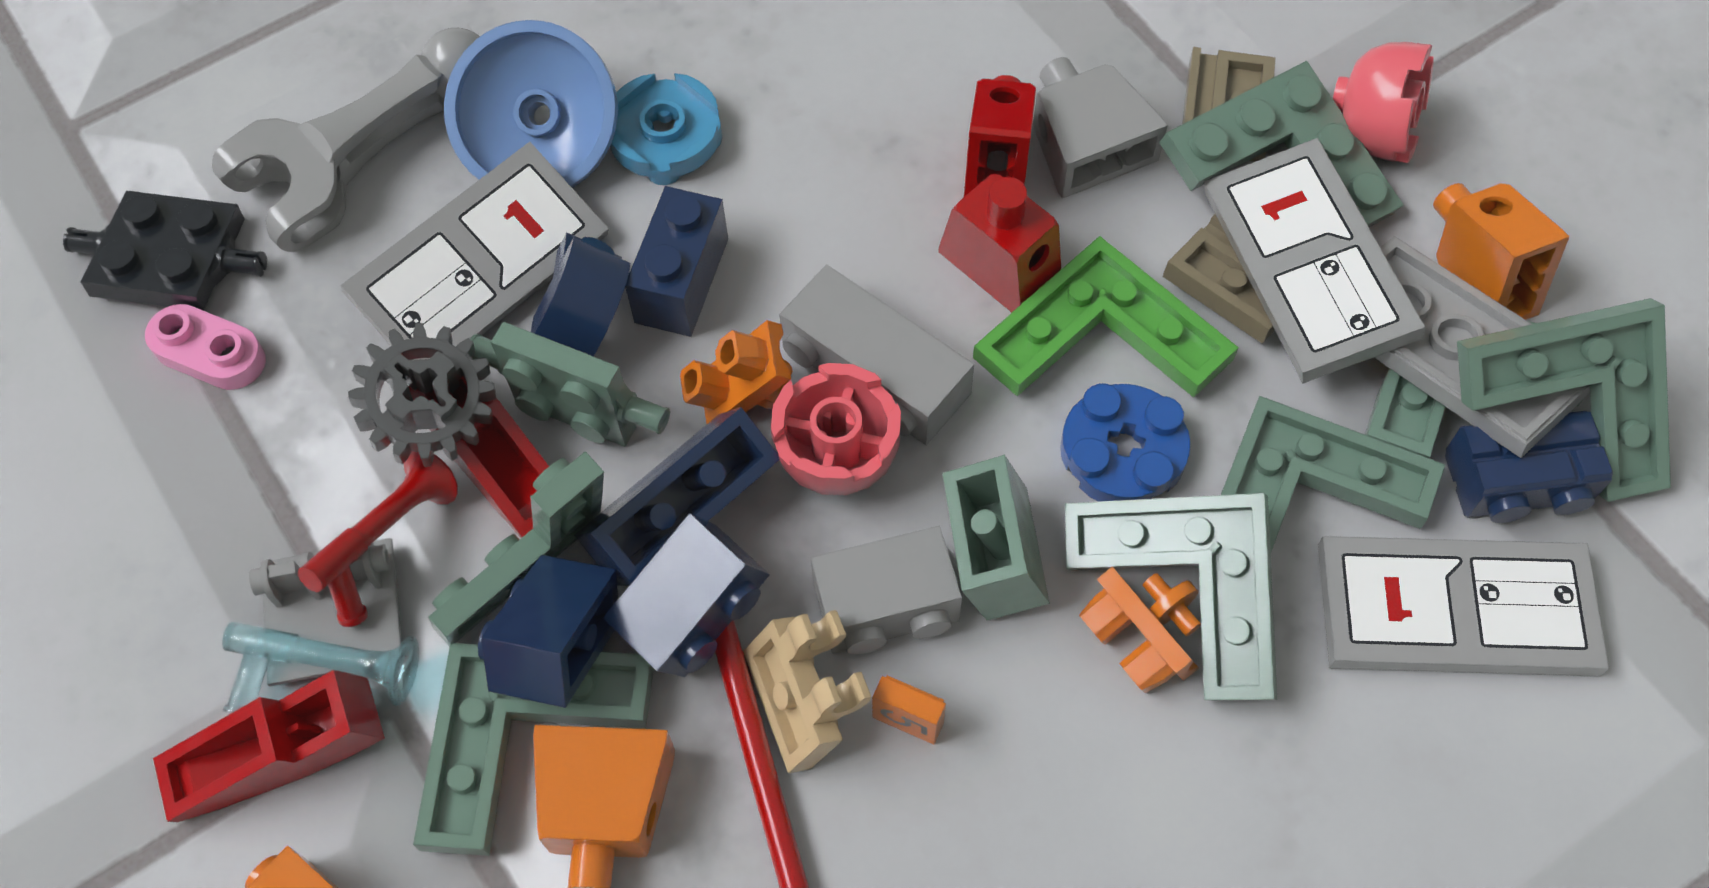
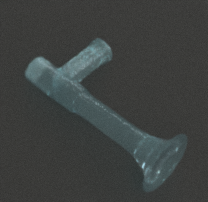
M231 622L223 634V649L228 652L243 654L228 704L224 705L223 712L231 714L258 698L270 660L284 663L296 662L331 670L334 669L373 679L386 687L393 705H401L410 693L416 677L419 661L418 641L415 636H408L395 649L383 651L363 650L302 638L294 633Z

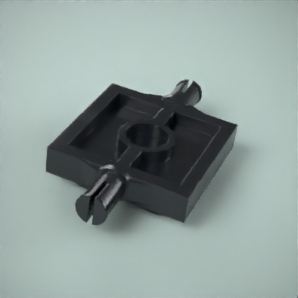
M126 190L110 224L105 229L97 232L69 227L66 230L68 234L64 233L63 246L67 252L94 254L80 281L89 297L166 307L186 304L204 311L214 287L226 274L235 272L262 277L264 275L263 270L267 268L265 252L235 249V240L245 219L238 204Z

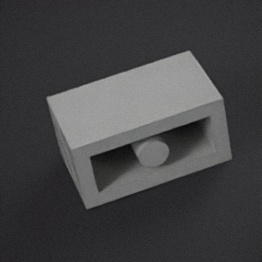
M940 525L810 557L813 584L822 618L829 611L837 610L846 632V638L831 649L832 653L847 650L852 655L866 654L882 648L888 639L912 634L914 638L918 639L934 637L946 632L951 628L952 623L959 622L962 596Z

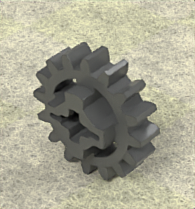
M423 323L415 324L413 338L404 340L395 328L390 330L389 340L392 346L383 350L381 347L370 343L366 349L373 364L371 367L354 365L352 370L356 381L364 386L348 391V398L352 406L363 409L353 417L360 432L374 429L369 440L377 452L387 448L392 443L394 458L400 464H404L409 458L411 451L419 452L424 467H431L434 451L442 449L451 461L458 459L455 443L463 439L467 443L476 446L480 439L474 427L475 422L491 424L493 420L491 408L481 403L496 399L495 384L489 381H482L491 374L487 359L481 358L471 361L475 354L473 341L467 338L456 347L453 346L451 330L446 326L441 328L436 338L427 337ZM418 358H430V359L414 360V359H418ZM464 377L468 386L467 399L463 409L458 406L457 400L452 395L460 387L459 380ZM386 381L393 391V396L385 403L387 410L382 414L380 409V393ZM408 385L412 389H418L425 394L434 389L438 404L433 399L429 401L422 396L417 397L413 401ZM421 429H439L427 433H415Z

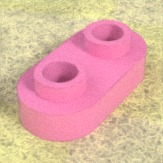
M177 304L160 310L151 318L145 330L146 344L162 364L221 389L235 390L243 388L254 382L265 367L266 355L264 349L250 330L190 305ZM228 347H234L229 354L221 356L223 350Z

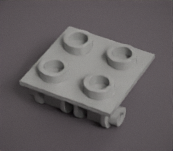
M391 538L374 541L368 547V550L350 565L362 604L366 606L368 611L366 620L353 627H343L339 624L336 617L337 610L328 585L320 592H313L305 587L298 577V569L318 552L312 553L310 551L298 556L277 560H263L260 568L250 570L249 581L253 594L255 596L263 594L267 685L269 687L321 677L333 669L346 672L403 660L394 550Z

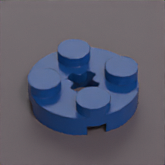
M1105 383L1093 385L1086 390L1083 398L1072 407L1066 418L1060 445L1063 464L1066 470L1069 466L1072 475L1080 481L1079 488L1090 498L1098 502L1151 499L1161 495L1167 489L1168 493L1179 482L1190 453V436L1183 421L1184 411L1175 399L1162 396L1142 386L1132 384L1109 385ZM1120 434H1127L1134 437V440L1140 443L1141 448H1133L1129 456H1121L1117 454V444L1108 442L1111 437H1119Z

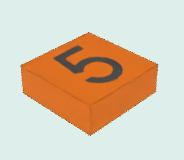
M888 675L886 677L882 676L872 696V718L935 745L944 725L946 709L944 700Z

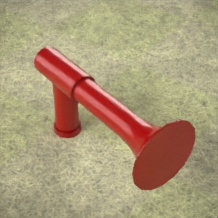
M411 451L409 458L404 462L406 477L400 486L353 527L345 529L298 569L300 581L309 590L320 592L328 585L337 610L336 617L341 626L353 627L361 624L368 617L367 608L362 604L350 565L360 558L374 541L420 503L429 500L436 504L448 505L455 501L458 495L457 481L451 469L437 455L434 454L431 467H424L419 452Z

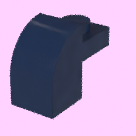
M566 232L557 250L553 279L533 316L531 332L594 356L608 331L622 298L631 263L623 260L621 256L614 253L610 246L596 238L583 237L581 239Z

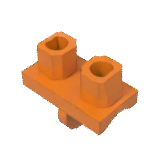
M766 320L750 334L731 330L718 341V346L715 350L716 360L707 364L693 360L681 370L680 380L683 400L685 403L704 407L706 424L718 414L740 407L745 412L756 405L766 409L773 408V404L782 388L791 380L793 373L792 366L782 358L780 352V340L784 334L782 324Z
M1113 567L1097 579L1104 589L1092 598L1079 616L1104 645L1132 622L1147 638L1144 643L1119 663L1144 693L1166 683L1176 674L1184 681L1199 669L1163 626L1172 620L1186 637L1201 626L1200 621L1188 609L1190 603L1199 593V590L1190 580L1181 582L1171 589L1158 573L1150 576L1142 586L1156 602L1148 609Z

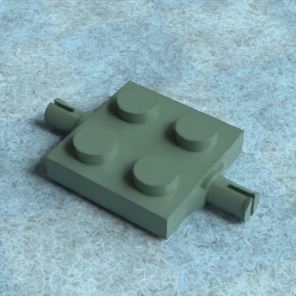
M506 322L501 324L492 340L478 333L470 338L475 347V354L472 360L486 358L490 367L498 369V372L506 378L514 397L515 405L534 419L547 421L551 417L569 424L577 434L589 441L603 443L606 439L626 447L635 431L636 424L655 431L657 434H661L668 424L670 409L637 397V394L630 391L624 383L620 367Z

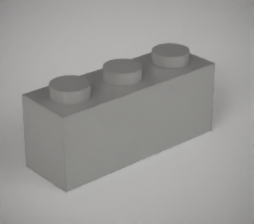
M827 264L779 314L780 324H782L784 333L782 336L783 348L788 356L804 368L813 366L818 370V366L825 363L854 364L875 373L881 379V386L892 395L895 404L898 403L901 410V436L906 437L910 434L927 446L972 393L974 363Z

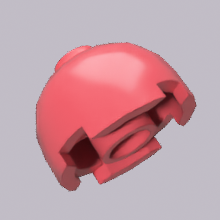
M1388 42L1371 48L1356 61L1350 77L1340 76L1338 78L1333 100L1341 112H1343L1344 119L1351 133L1363 143L1371 156L1401 163H1409L1412 159L1419 136L1409 135L1410 128L1417 127L1421 111L1427 108L1434 57L1430 56L1432 45L1413 42Z
M825 363L818 366L819 372L804 376L794 385H792L791 380L784 385L772 408V441L784 470L799 485L822 495H849L869 488L887 473L900 446L901 410L898 403L895 404L892 395L881 386V379L875 373L854 364Z

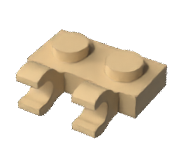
M837 610L829 611L824 618L811 624L808 614H801L796 618L772 619L743 651L788 774L812 769L843 740L838 728L837 719L857 711L871 700V694L862 672L854 673L848 680L837 686L832 676L820 680L816 672L813 657L834 648L846 638V632Z

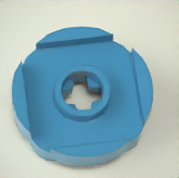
M655 73L643 75L628 82L616 92L618 117L610 149L622 166L635 174L647 176L651 182L657 185L672 184L681 175L688 174L701 167L711 158L720 146L723 138L717 102L713 93L699 80L684 74L674 73L675 80H656ZM672 119L676 121L674 128L664 132L654 131L653 122L656 120L662 123H668Z

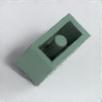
M1005 454L942 473L961 589L966 597L986 620L1050 604L1028 490Z

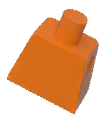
M1456 183L1441 191L1433 203L1434 209L1446 222L1436 253L1438 264L1523 319L1527 320L1539 315L1569 240V235L1509 184L1500 183L1472 194L1464 184Z
M534 725L533 742L539 840L549 853L571 855L567 888H611L614 857L642 858L647 857L650 851L675 756V748L668 730Z

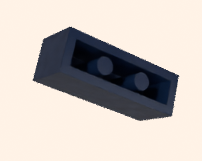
M742 407L718 414L574 536L598 566L616 569L617 585L630 586L689 513L709 521L780 460L778 453Z

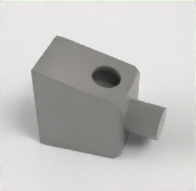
M1066 57L1056 58L1045 65L1040 72V79L1045 87L1036 96L1033 125L1055 186L1062 199L1159 161L1162 150L1159 142L1166 134L1168 125L1114 66L1104 64L1078 74L1070 60Z

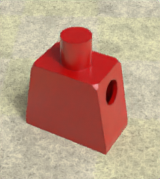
M1001 75L994 79L983 78L977 81L969 130L964 197L990 174L1013 177L1025 185L1036 87L1033 84L1021 82L1018 78L1011 75ZM992 151L1007 153V169L995 171L988 168V153Z
M990 174L951 210L938 252L1011 313L1061 270L1059 224L1052 215L1027 196V189L1020 180L1013 177H1002L1000 174Z

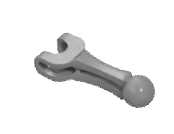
M459 27L447 28L435 33L425 44L422 54L415 55L397 74L362 98L332 113L302 124L279 118L261 119L252 122L225 141L215 151L212 159L213 173L228 188L244 193L271 181L289 183V190L268 210L266 217L268 235L281 250L287 252H297L308 247L340 224L346 209L345 186L359 170L388 143L422 120L444 111L445 92L451 72L463 52L480 36L473 31Z

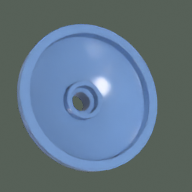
M539 20L515 21L500 25L484 33L468 46L460 56L451 72L446 87L444 119L450 143L462 164L478 180L530 141L573 188L593 173L602 162L611 146L617 125V95L612 76L606 64L594 48L572 31L550 22ZM547 105L550 110L549 120L543 125H537L534 114L539 107Z

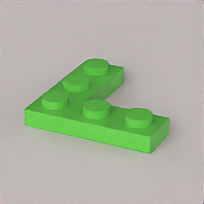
M1099 236L975 344L973 359L1011 392L1019 396L1096 325L1102 322L1194 398L1235 359L1239 347Z

